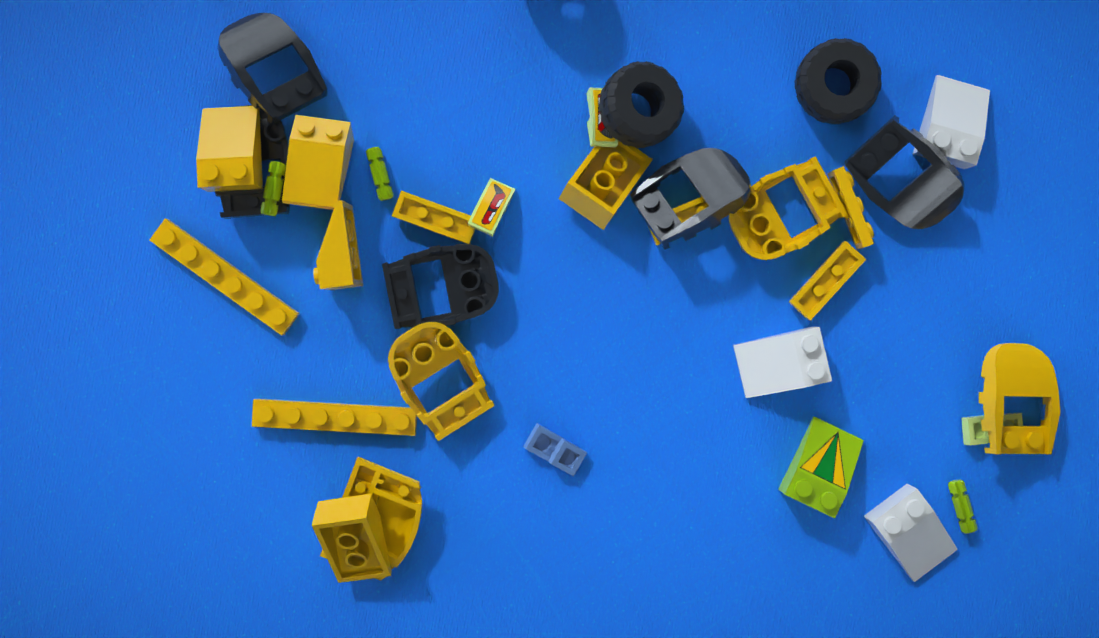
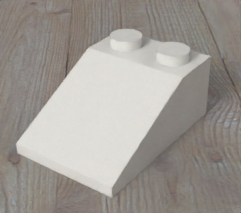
M936 75L919 132L925 139L944 151V155L951 165L962 169L976 166L985 139L990 90ZM914 148V155L924 157L916 148Z
M808 327L733 345L745 398L800 389L832 381L820 327Z
M909 484L904 485L864 515L865 519L913 582L917 581L958 550L934 510L919 490Z

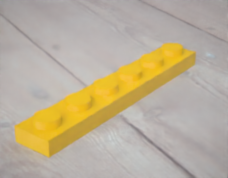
M165 218L149 240L281 336L286 334L300 314L169 219Z
M253 399L252 427L416 435L417 415L410 407Z

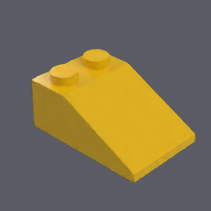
M241 106L205 108L202 110L196 157L198 188L207 192L263 189L259 108Z
M295 115L289 139L282 196L283 203L334 210L336 201L341 199L354 143L351 122Z
M618 141L616 148L595 146L568 181L559 200L604 230L653 159L636 147L626 146Z
M343 200L336 201L316 260L317 268L313 269L316 285L319 284L320 289L324 290L363 286L353 206Z
M366 494L318 501L312 528L338 583L391 576L392 571L381 518L372 495Z

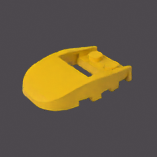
M815 156L807 162L785 167L780 171L760 178L757 183L751 186V195L745 205L734 214L729 213V224L741 248L748 255L756 259L770 260L807 246L809 242L827 231L834 221L845 217L847 212ZM791 176L818 223L793 238L789 235L766 193L767 189Z
M425 322L403 333L394 341L389 351L388 363L405 403L410 406L422 423L426 424L434 433L435 438L440 441L492 408L494 403L488 397L485 390L486 384L476 366L474 357L459 341L460 339L444 324ZM459 359L474 385L427 413L412 387Z
M1002 343L992 347L986 354L982 364L981 377L985 380L983 392H979V403L983 404L984 419H981L982 431H988L990 448H984L985 453L1052 454L1060 417V400L1057 378L1050 359L1041 350L1029 344ZM1004 396L1043 397V404L1046 405L1044 420H1041L1040 426H1003Z

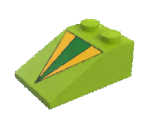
M813 416L778 490L805 505L835 518L847 495L864 440Z

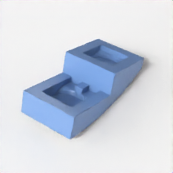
M536 423L523 446L526 450L547 460L550 464L572 476L575 475L587 454L583 449Z

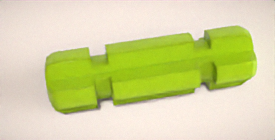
M379 147L369 148L366 150L368 161L371 162L369 166L374 184L378 187L376 189L378 198L381 201L391 199L393 192L392 188L388 185L390 181L385 162L382 161V151Z
M271 161L269 164L268 172H270V176H267L263 195L265 202H262L260 210L264 215H277L278 205L276 203L280 200L283 185L281 177L285 175L286 165L281 162Z
M961 479L950 481L948 487L950 493L953 494L951 498L957 518L961 520L959 521L961 531L964 533L977 531L976 520L972 518L974 513L969 496L965 493L967 491L965 482Z

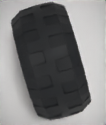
M835 38L820 43L803 58L797 69L795 89L799 104H801L809 116L811 115L817 121L823 123L841 124L857 119L874 104L881 90L882 73L876 60L877 58L866 46L852 39ZM837 68L847 74L851 83L848 95H836L827 88L824 80L827 69Z
M637 61L623 66L607 80L600 93L599 112L604 127L607 128L613 138L626 146L645 148L662 142L679 126L684 113V97L678 82L666 69L651 62ZM632 93L643 96L649 102L651 108L650 117H645L636 111L632 104Z

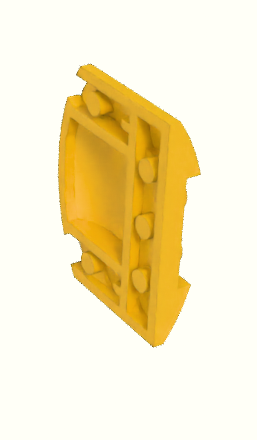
M358 457L342 498L366 494L372 495L380 514L390 566L393 569L407 555L419 529L422 514L420 481ZM322 549L320 556L327 559ZM380 577V578H375V579H378V580L381 581V580L384 579L385 577Z

